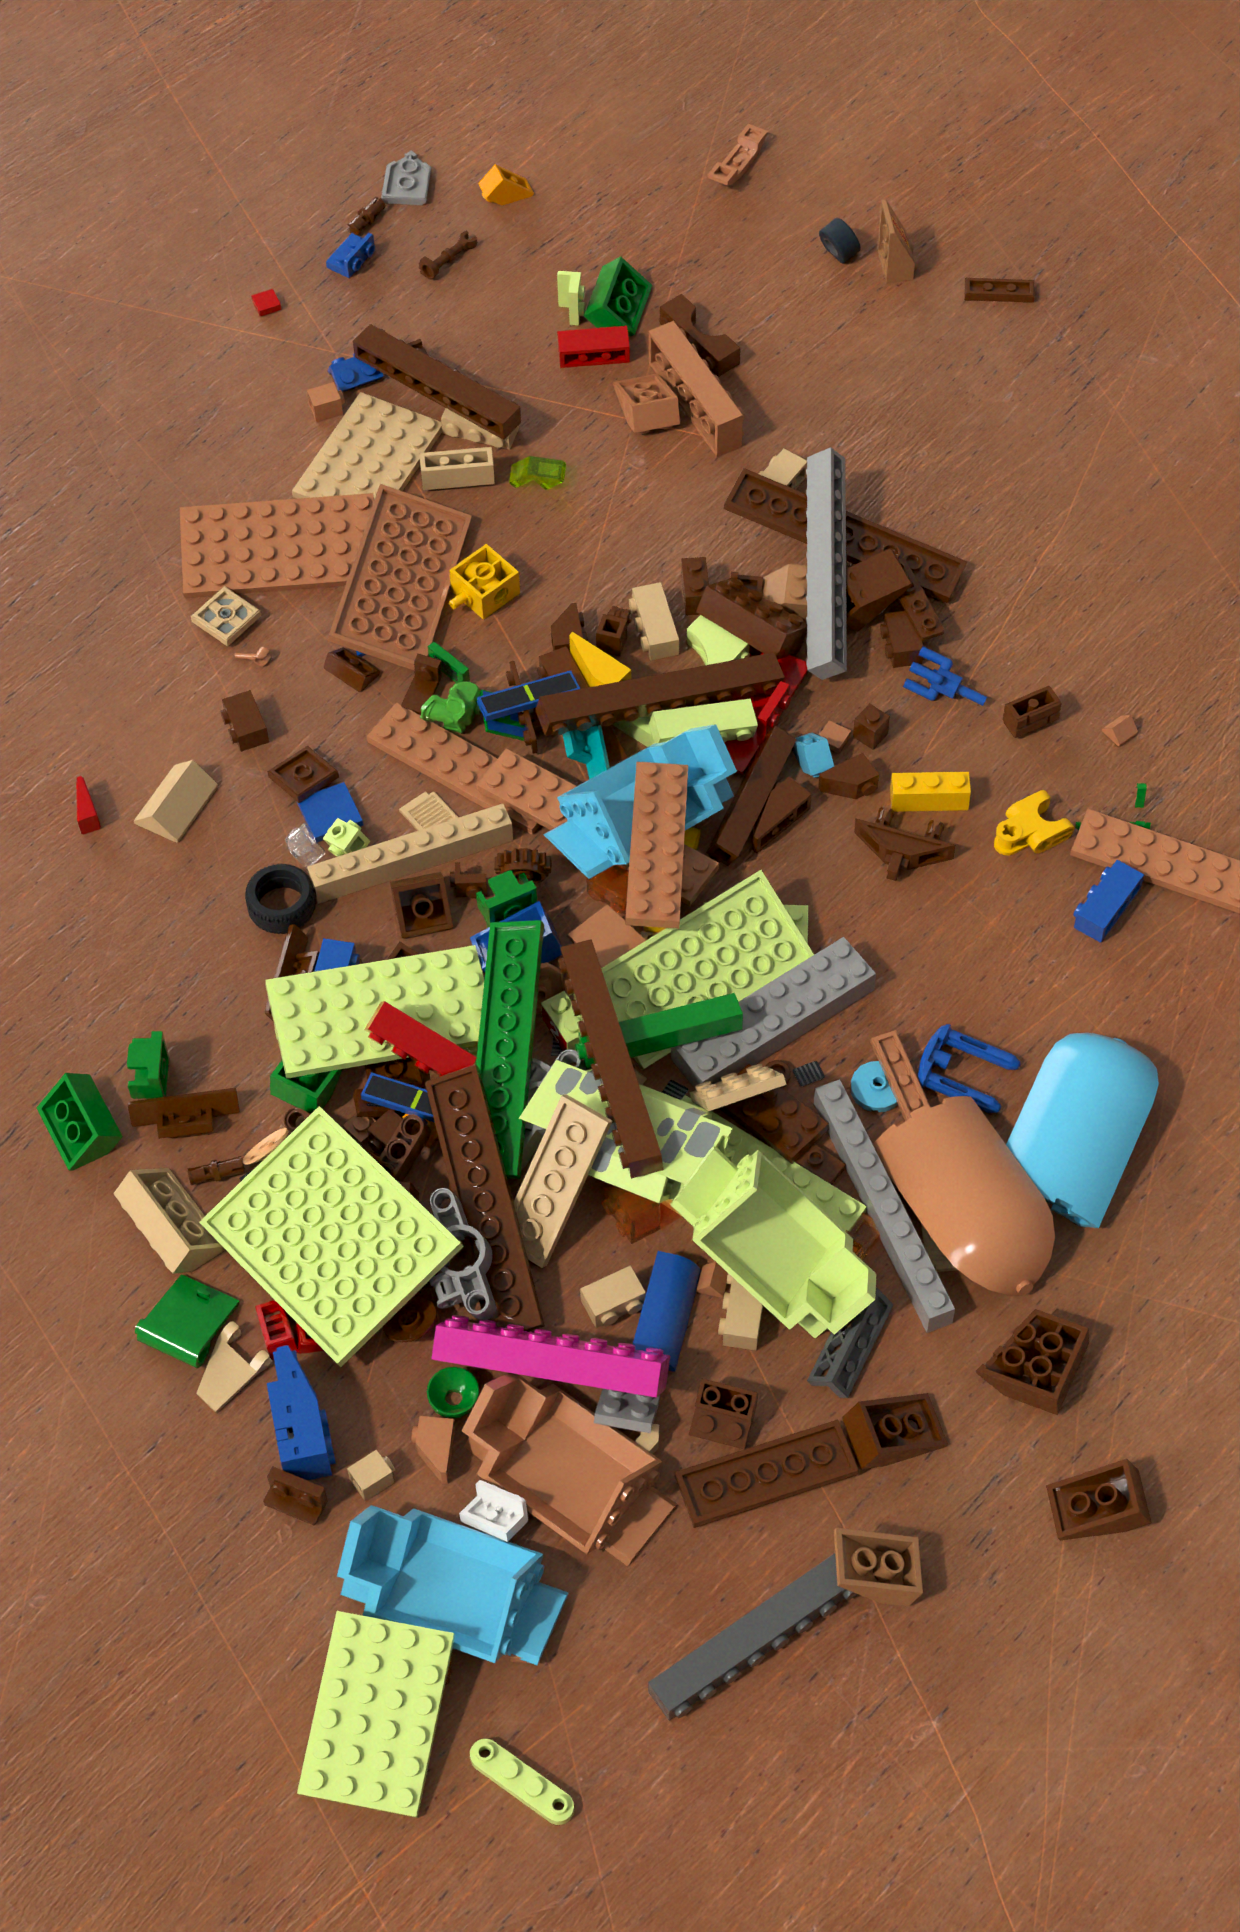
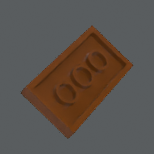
M748 1064L743 1070H741L737 1074V1076L747 1073L746 1069L748 1067H751V1065ZM781 1087L719 1108L791 1164L829 1130L828 1122Z

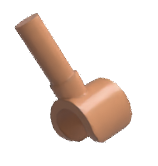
M260 647L256 654L235 653L236 659L251 660L260 667L265 666L271 656L267 655L269 650L265 647Z

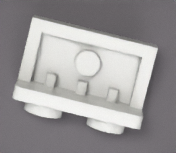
M482 1480L476 1483L477 1496L459 1513L462 1523L506 1542L528 1522L526 1500Z

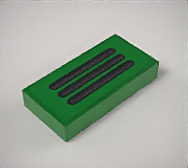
M436 642L428 646L429 657L441 660V671L455 683L462 681L470 682L468 667Z

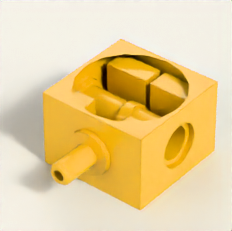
M487 544L449 570L451 592L456 595L455 598L449 601L450 607L456 609L465 603L483 620L520 594L519 571Z

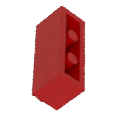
M627 326L557 331L560 368L630 363Z

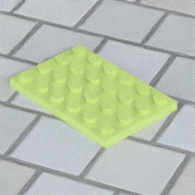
M341 1611L336 1612L297 1794L418 1818L455 1639L454 1633Z

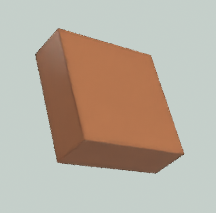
M828 721L819 736L828 740L830 750L840 753L851 736V730Z

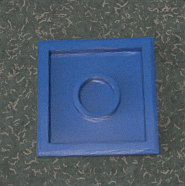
M344 782L318 791L300 803L297 802L315 843L323 840L328 829L337 818L346 823L351 820L360 827L363 826V820Z

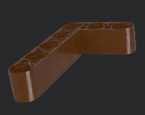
M298 1107L291 1108L285 1113L284 1125L289 1131L293 1132L297 1128L296 1120L298 1117L303 1115L305 1120L311 1113ZM408 1115L400 1122L380 1156L363 1145H359L386 1171L391 1170V1176L396 1181L403 1182L431 1135V1126L428 1121L417 1115ZM419 1122V1132L415 1135H412V1126L415 1123ZM402 1146H405V1155L402 1158L398 1159V1149Z

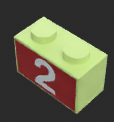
M563 991L541 1002L542 1019L563 1051L569 1049L576 1051L575 1044L579 1043L577 1022L581 1021L580 1015L574 1016L571 1000Z

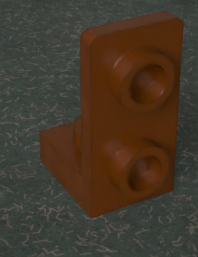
M417 654L414 660L415 676L401 707L421 715L422 705L434 695L442 678L441 660Z

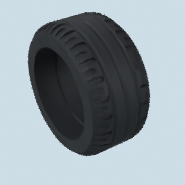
M272 864L271 866L264 867V869H260L251 877L245 891L247 910L251 920L256 926L266 932L285 934L288 932L289 925L293 924L300 929L310 920L315 910L316 900L312 881L304 871L294 865ZM276 888H291L301 894L300 899L293 906L282 910H272L260 904L262 897Z

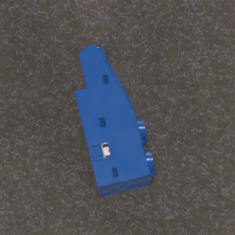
M288 1345L277 1347L276 1352H273L278 1381L267 1383L282 1469L307 1481L331 1476L330 1465L336 1464L326 1411L319 1408L317 1395L298 1362L296 1350L291 1351Z

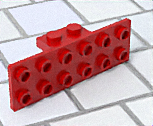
M791 655L779 659L778 662L785 677L783 682L780 681L774 692L770 695L764 693L749 698L751 699L758 724L754 736L745 741H738L736 739L725 742L737 770L735 773L744 774L756 755L765 735L777 725L783 710L788 708L792 696L808 672L806 661ZM738 698V699H733V700H731V701L744 700V699Z

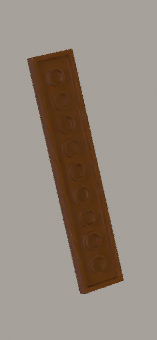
M743 468L724 504V509L807 544V495ZM846 511V561L857 564L891 548L898 560L906 559L917 581L924 589L925 594L943 602H949L967 561Z
M475 1064L426 1081L425 1085L452 1193L460 1200L468 1225L475 1228L489 1242L492 1249V1262L486 1277L496 1303V1311L489 1320L496 1322L497 1327L507 1328L508 1324L523 1326L524 1331L527 1332L544 1327L545 1324L480 1069ZM464 1237L469 1262L473 1266L478 1260L480 1253L475 1244L477 1239ZM486 1300L479 1301L481 1309L484 1308Z

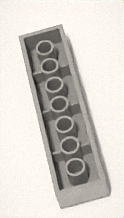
M842 937L740 1000L739 1005L743 1012L742 1030L672 1047L671 1060L695 1089L696 1085L711 1081V1084L721 1082L722 1076L730 1073L738 1074L748 1064L751 1066L756 1065L874 991L876 973L851 944Z

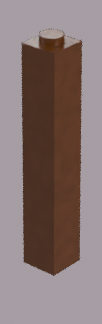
M775 726L765 735L706 852L727 866L738 858L797 740L790 736L787 731Z

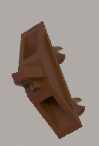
M880 807L875 823L855 818L854 833L884 864L889 865L887 879L896 881L901 868L910 870L954 859L956 845L939 841L945 827L942 822L933 831L934 820H930L925 836H920L891 828L890 824L895 815L891 808L884 818V807Z

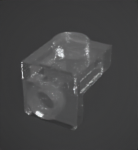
M305 823L299 828H294L288 834V837L285 838L290 853L306 869L307 866L313 865L325 855V850L316 842L311 829Z

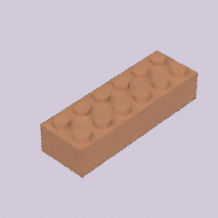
M674 321L649 330V364L678 397L679 406L716 457L742 447L744 413L740 407H736L730 393L723 389L717 375H713L709 370L706 360H702L698 355L695 345L689 343L682 328L679 329Z

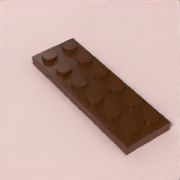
M837 1419L676 1471L675 1479L692 1525L696 1528L856 1476L859 1470Z

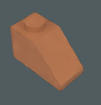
M419 1416L418 1426H413L411 1442L416 1443L417 1454L441 1483L448 1484L455 1437L454 1419Z

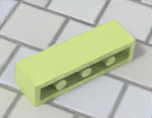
M751 699L655 711L652 713L649 722L654 744L667 742L690 728L715 724L724 743L736 739L738 741H745L754 736L758 726Z

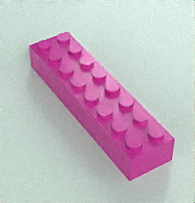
M452 1315V1319H445V1321L436 1325L432 1360L655 1398L666 1390L670 1355H664L661 1349L646 1348V1351L635 1350V1345L618 1343V1347L607 1345L606 1340L591 1338L590 1342L580 1341V1336L563 1334L562 1337L551 1336L552 1332L549 1330L535 1329L533 1333L524 1331L523 1326L508 1324L507 1328L497 1327L496 1322L490 1320H479V1323L468 1322V1317Z

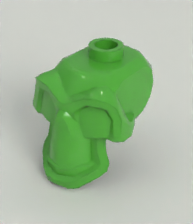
M462 681L455 683L449 690L448 699L432 695L422 705L420 718L428 722H443L445 730L462 733L465 731L466 726L471 724L475 714L480 715L481 713L477 704V697L480 696L481 690L472 682Z

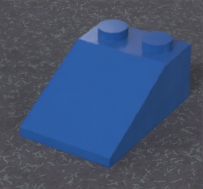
M540 901L500 922L541 920L544 923L541 963H546L562 955L560 949L562 945L553 922ZM490 927L470 937L472 945L476 946L483 973H485Z

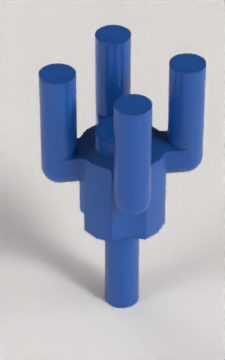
M924 646L921 648L919 656L940 665L939 670H931L919 663L913 662L909 671L927 679L928 683L931 684L930 689L908 678L903 685L904 688L930 701H934L939 693L954 699L957 693L982 706L985 704L986 696L961 685L963 678L950 672L953 665L951 659Z

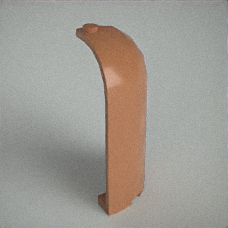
M955 1096L943 1099V1104L930 1107L928 1104L909 1113L911 1118L898 1127L895 1124L889 1127L873 1143V1146L887 1174L940 1251L952 1265L970 1280L988 1290L1016 1296H1023L1031 1292L1034 1284L1041 1277L1051 1259L1055 1240L1053 1215L1044 1196L973 1098L970 1096Z

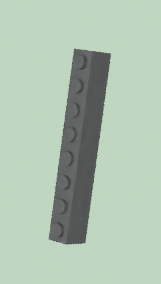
M835 1553L649 1681L648 1693L667 1719L670 1721L676 1716L677 1718L685 1716L691 1711L694 1703L700 1699L706 1701L716 1693L717 1687L724 1682L730 1684L741 1675L740 1671L749 1665L751 1667L758 1665L765 1658L764 1654L773 1648L775 1650L781 1649L788 1643L790 1636L797 1631L801 1634L812 1626L813 1620L820 1615L826 1617L836 1609L837 1603L843 1599L848 1601L857 1595L856 1593L837 1585Z

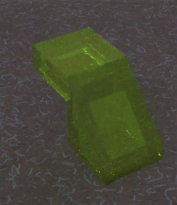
M528 456L511 465L509 483L514 488H517L534 480L547 490L564 482L566 462L563 460Z

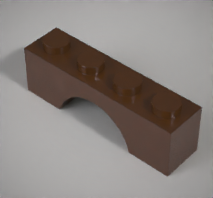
M680 294L660 306V325L662 326L674 321L679 329L682 328L689 343L695 345L698 355L702 360H706L709 370L718 377L740 364V347L726 334L718 336L706 335L694 327L696 324V306L684 295Z

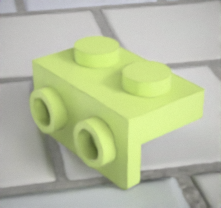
M558 271V305L560 307H569L570 325H579L580 316L585 314V302H582L584 300L585 286H581V272Z

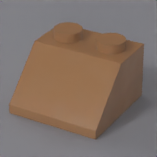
M788 564L763 577L762 585L763 598L780 604L783 610L800 616L805 623H807V566Z

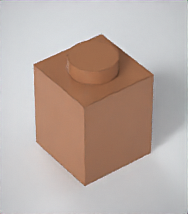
M334 382L307 390L308 404L316 422L343 415L342 404H345L344 396L341 390L337 391Z

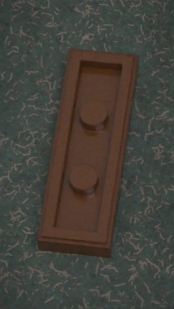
M965 278L964 300L1034 303V280Z

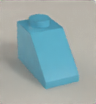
M808 733L795 738L797 740L792 751L804 773L813 775V777H819L820 773L834 767L826 738L814 733Z

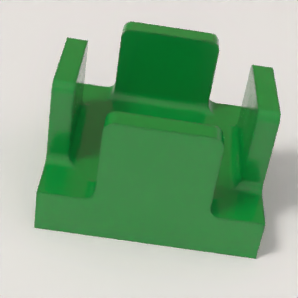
M511 870L488 879V885L493 891L494 897L486 900L481 891L476 893L477 906L486 921L487 928L490 927V923L500 922L537 902V888L533 881H528L525 874L522 873L519 874L518 883Z
M152 1031L151 1038H133L132 1043L128 1046L127 1067L130 1070L136 1069L135 1081H128V1089L132 1099H152L166 1097L170 1058L163 1031Z

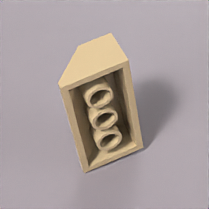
M169 1168L130 1170L114 1192L122 1208L127 1211L135 1222L136 1227L142 1231L150 1242L151 1247L159 1254L165 1266L172 1273L192 1272L226 1250L199 1223L205 1215Z

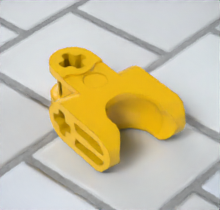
M1040 790L1008 808L1005 813L1008 819L1000 822L997 826L994 848L999 854L1010 856L1030 846L1034 853L1039 854L1068 840L1072 836L1075 827L1067 818H1062L1058 821H1046L1039 816L1048 809L1051 799L1045 790Z

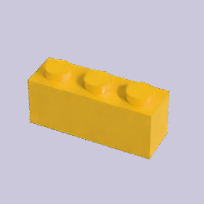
M969 772L892 773L890 798L891 809L894 812L960 811L969 809L971 795Z

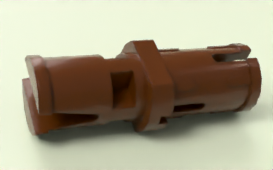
M374 197L365 208H361L358 211V216L347 224L350 226L348 231L358 235L367 224L371 225L375 220L374 218L385 208L384 201L381 198L378 200V197Z
M242 1156L218 1162L215 1159L211 1160V1163L207 1165L187 1168L190 1184L194 1185L214 1179L217 1182L222 1181L221 1178L245 1173Z

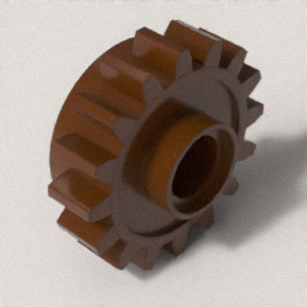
M514 848L513 851L504 850V853L497 854L494 863L496 874H502L511 870L518 883L519 874L522 873L525 874L528 881L532 880L534 884L540 883L545 877L549 876L552 867L551 856H546L545 852L538 853V850L528 848Z

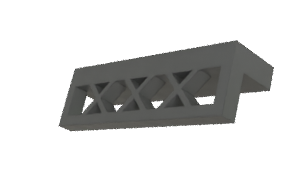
M876 1288L875 1300L853 1318L851 1326L845 1330L844 1326L835 1335L832 1332L830 1333L807 1379L812 1386H828L839 1398H848L894 1305L878 1288ZM841 1344L840 1348L832 1354L834 1348ZM830 1367L826 1377H821L822 1372Z

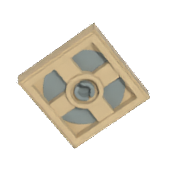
M224 586L191 616V620L228 647L261 617V611Z

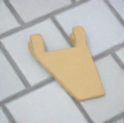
M233 1321L229 1322L220 1333L197 1390V1395L216 1413L258 1373L267 1369L272 1364L269 1354L264 1350L259 1351L251 1363L248 1364L228 1345L237 1340L242 1333L239 1326Z

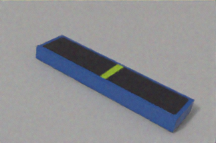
M570 670L477 697V704L487 722L535 708L540 696L577 690L580 687Z
M371 1072L361 1093L362 1100L409 1115L414 1114L435 1123L426 1089Z

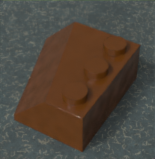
M1035 1309L1013 1331V1335L1008 1341L993 1352V1356L985 1365L982 1364L976 1370V1373L1004 1396L1058 1415L1089 1346V1328Z

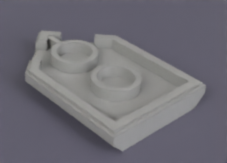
M411 150L404 154V158L397 162L393 161L386 166L381 199L387 204L423 205L426 203L431 167L426 162L423 163L418 159L417 155Z

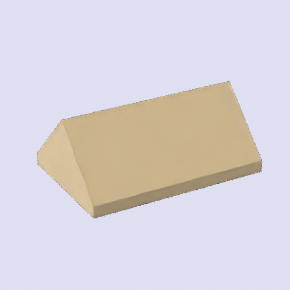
M193 760L176 764L135 818L134 824L178 843L214 794L218 784Z

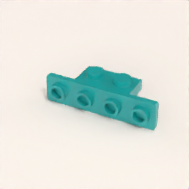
M601 725L590 727L584 731L573 730L563 734L567 758L586 764L589 779L610 768Z

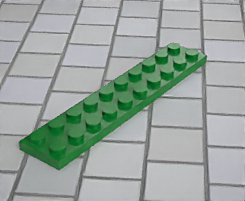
M541 920L490 923L476 1065L480 1069L507 1179L521 1178L526 1121L519 1119L528 1104L544 923Z

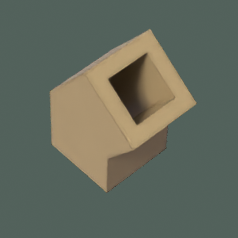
M653 1424L651 1433L641 1432V1435L635 1441L651 1454H654L659 1448V1424Z

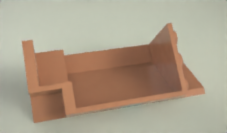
M507 1373L486 1383L462 1429V1432L469 1436L464 1448L483 1461L477 1475L491 1485L524 1498L529 1513L585 1554L597 1548L599 1550L603 1548L628 1567L678 1505L653 1487L660 1476L658 1469L663 1461L615 1427L595 1424L594 1412L554 1384L539 1390L514 1373Z

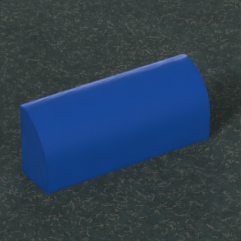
M657 1251L632 1345H635V1350L646 1351V1348L663 1350L664 1355H670L668 1371L675 1372L696 1295L701 1269L697 1264L685 1257Z

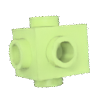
M339 818L336 819L323 837V840L330 846L328 850L337 857L366 848L370 843V840L361 832L359 825L351 820L346 823Z

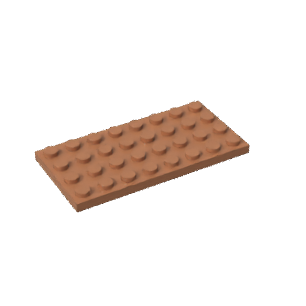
M380 484L327 641L414 670V660L417 654L428 656V646L432 643L450 587L449 570L457 564L472 515Z
M366 493L180 507L184 598L214 596L224 586L235 594L345 586L374 503V494Z

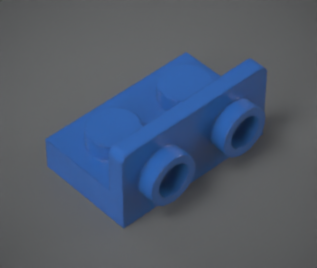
M351 233L326 261L327 268L350 278L355 271L361 268L363 262L373 255L375 251L373 234L368 233L362 238Z

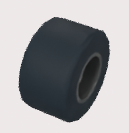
M835 218L819 231V237L824 247L842 264L861 250L857 236L849 225L840 218Z

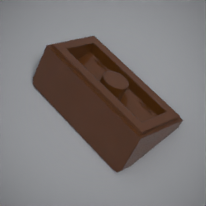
M344 647L329 652L324 663L325 670L358 692L363 691L380 674L379 670Z

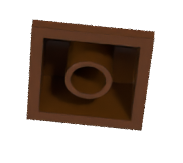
M441 872L390 882L402 938L453 928L445 881Z

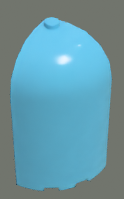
M1073 1033L1056 1042L1041 1066L1006 1144L1044 1196L1046 1202L1052 1204L1051 1210L1066 1217L1080 1227L1099 1228L1152 1108L1159 1085L1157 1068L1145 1054L1129 1046L1121 1039L1094 1033Z

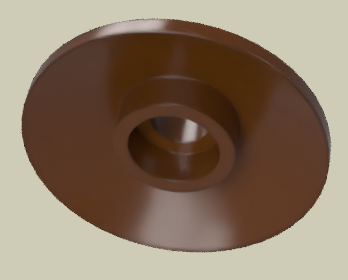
M417 1296L382 1326L383 1331L390 1340L403 1343L417 1340L428 1333L435 1324L437 1318L436 1308L429 1299Z

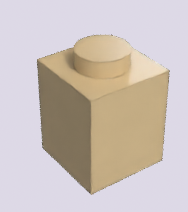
M377 1450L347 1468L350 1481L364 1501L369 1500L394 1483L392 1472L395 1471L392 1462L387 1456L382 1458Z

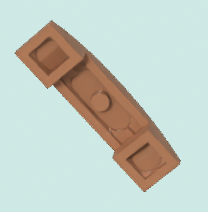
M747 124L738 136L737 145L722 163L717 162L708 173L707 178L727 186L739 180L759 153L768 135V131Z

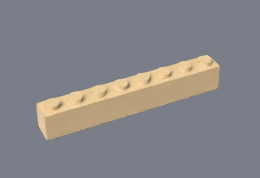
M499 804L307 866L308 876L313 884L316 901L318 904L513 841L512 822L504 804Z

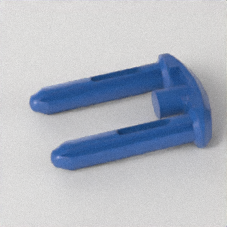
M951 1024L941 1026L929 1040L920 1061L917 1078L922 1089L927 1087L948 1097L970 1096L980 1110L987 1113H998L1001 1110V1104L995 1098L933 1073L931 1069L933 1065L947 1069L952 1054L941 1050L945 1044L1007 1070L1019 1069L1021 1065L1020 1060L1013 1054L952 1030Z

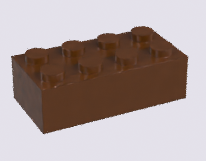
M729 578L706 586L696 610L703 617L762 653L774 652L777 660L799 652L807 635V624L803 622L800 616L788 613L783 610L780 604L768 601L763 598L762 593L750 590L743 585L742 581L736 578Z

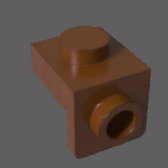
M455 862V872H450V887H455L456 897L476 898V893L479 891L483 893L484 897H487L486 874H461L460 862Z

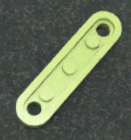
M480 1739L472 1745L470 1759L476 1770L550 1823L563 1825L571 1820L574 1814V1803L570 1795L493 1740ZM482 1750H489L491 1752L486 1758L479 1755ZM556 1802H561L564 1804V1808L562 1810H555L553 1805Z

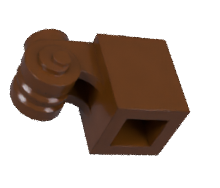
M613 606L607 615L603 614L596 631L597 648L606 654L621 656L627 640V626L632 622L631 610H624L623 608Z

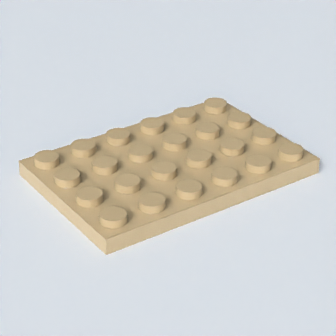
M360 392L293 488L292 496L298 499L373 493L375 500L380 484L403 491L420 466L419 453L429 452L441 435L442 422Z

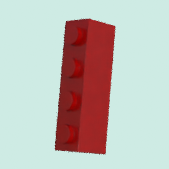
M382 1001L364 1029L370 1033L368 1038L379 1045H382L384 1042L393 1047L391 1052L402 1059H406L408 1056L416 1061L415 1067L425 1073H429L431 1070L438 1074L439 1077L472 1066L477 1058L386 1001Z

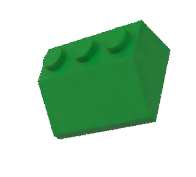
M620 256L602 266L584 317L596 328L627 326L628 336L632 337L636 333L652 284Z
M65 1073L36 1107L69 1171L76 1170L108 1155L123 1137L90 1074Z

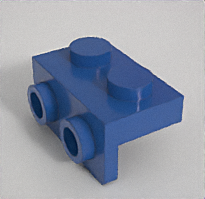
M354 354L352 358L346 360L344 357L333 360L331 362L332 365L328 368L329 375L332 374L338 391L341 390L342 393L384 377L382 372L355 358Z

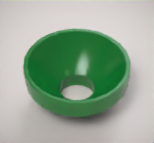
M448 1367L438 1371L427 1385V1398L431 1408L437 1414L446 1418H459L467 1415L472 1411L479 1397V1387L476 1378L469 1371L460 1367ZM457 1392L462 1396V1401L458 1405H449L445 1401L446 1396L449 1393Z

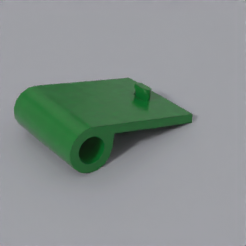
M181 1274L147 1317L140 1319L135 1328L137 1341L188 1365L200 1368L208 1356L211 1339L237 1308L240 1300Z

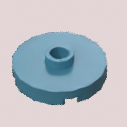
M879 1061L863 1064L854 1072L851 1079V1095L859 1106L868 1111L878 1110V1112H886L898 1105ZM874 1083H881L882 1086H875Z

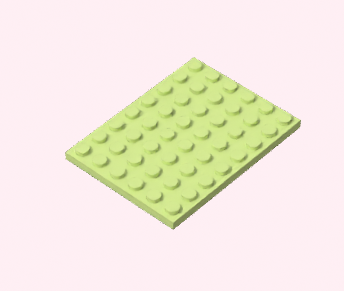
M320 1106L199 1222L340 1367L464 1247Z

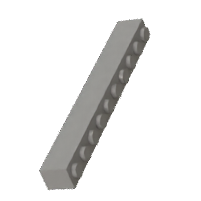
M831 447L807 457L806 665L807 670L821 680L847 671L845 458Z
M839 1079L815 1088L814 1106L819 1116L829 1123V1130L827 1132L841 1161L846 1164L845 1169L862 1203L867 1206L866 1211L926 1333L953 1324L955 1308L842 1082Z

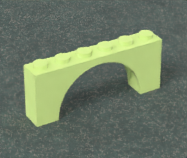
M702 615L687 628V644L701 656L705 665L750 657V645ZM649 716L640 717L631 722L620 721L612 724L646 747L654 744L649 726L651 717Z

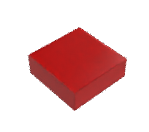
M273 289L251 295L252 302L260 317L282 310Z

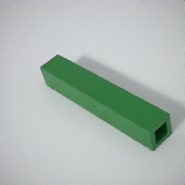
M735 993L621 1021L619 1025L629 1056L633 1058L742 1030L743 1012ZM578 1032L579 1043L575 1044V1049L578 1053V1058L584 1060L586 1069H590L591 1064L595 1063L593 1058H587L584 1043L588 1041L586 1037L581 1038L580 1032Z

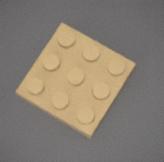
M762 1064L748 1067L746 1069L747 1073L738 1076L737 1073L724 1075L721 1077V1082L711 1084V1081L698 1084L695 1086L696 1090L689 1093L694 1104L707 1111H711L787 1084L782 1073L767 1066L763 1067Z

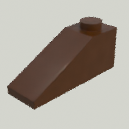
M790 776L783 782L776 783L771 790L754 834L753 851L755 853L761 851L811 809L812 794Z

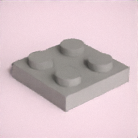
M602 1389L594 1415V1423L651 1433L660 1402V1395L655 1398Z

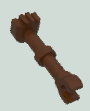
M464 231L461 233L458 243L450 249L446 248L443 250L441 255L434 261L424 256L419 262L420 274L428 279H433L439 274V268L446 262H452L455 256L462 250L475 248L477 246V237L468 239V231Z

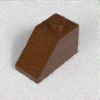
M861 753L820 773L818 789L824 793L858 799L864 795H871L878 789L879 773L864 753Z

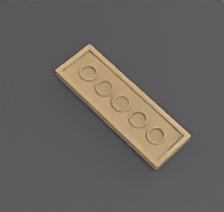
M567 1094L561 1096L513 1202L527 1258L541 1268L547 1266L613 1122Z

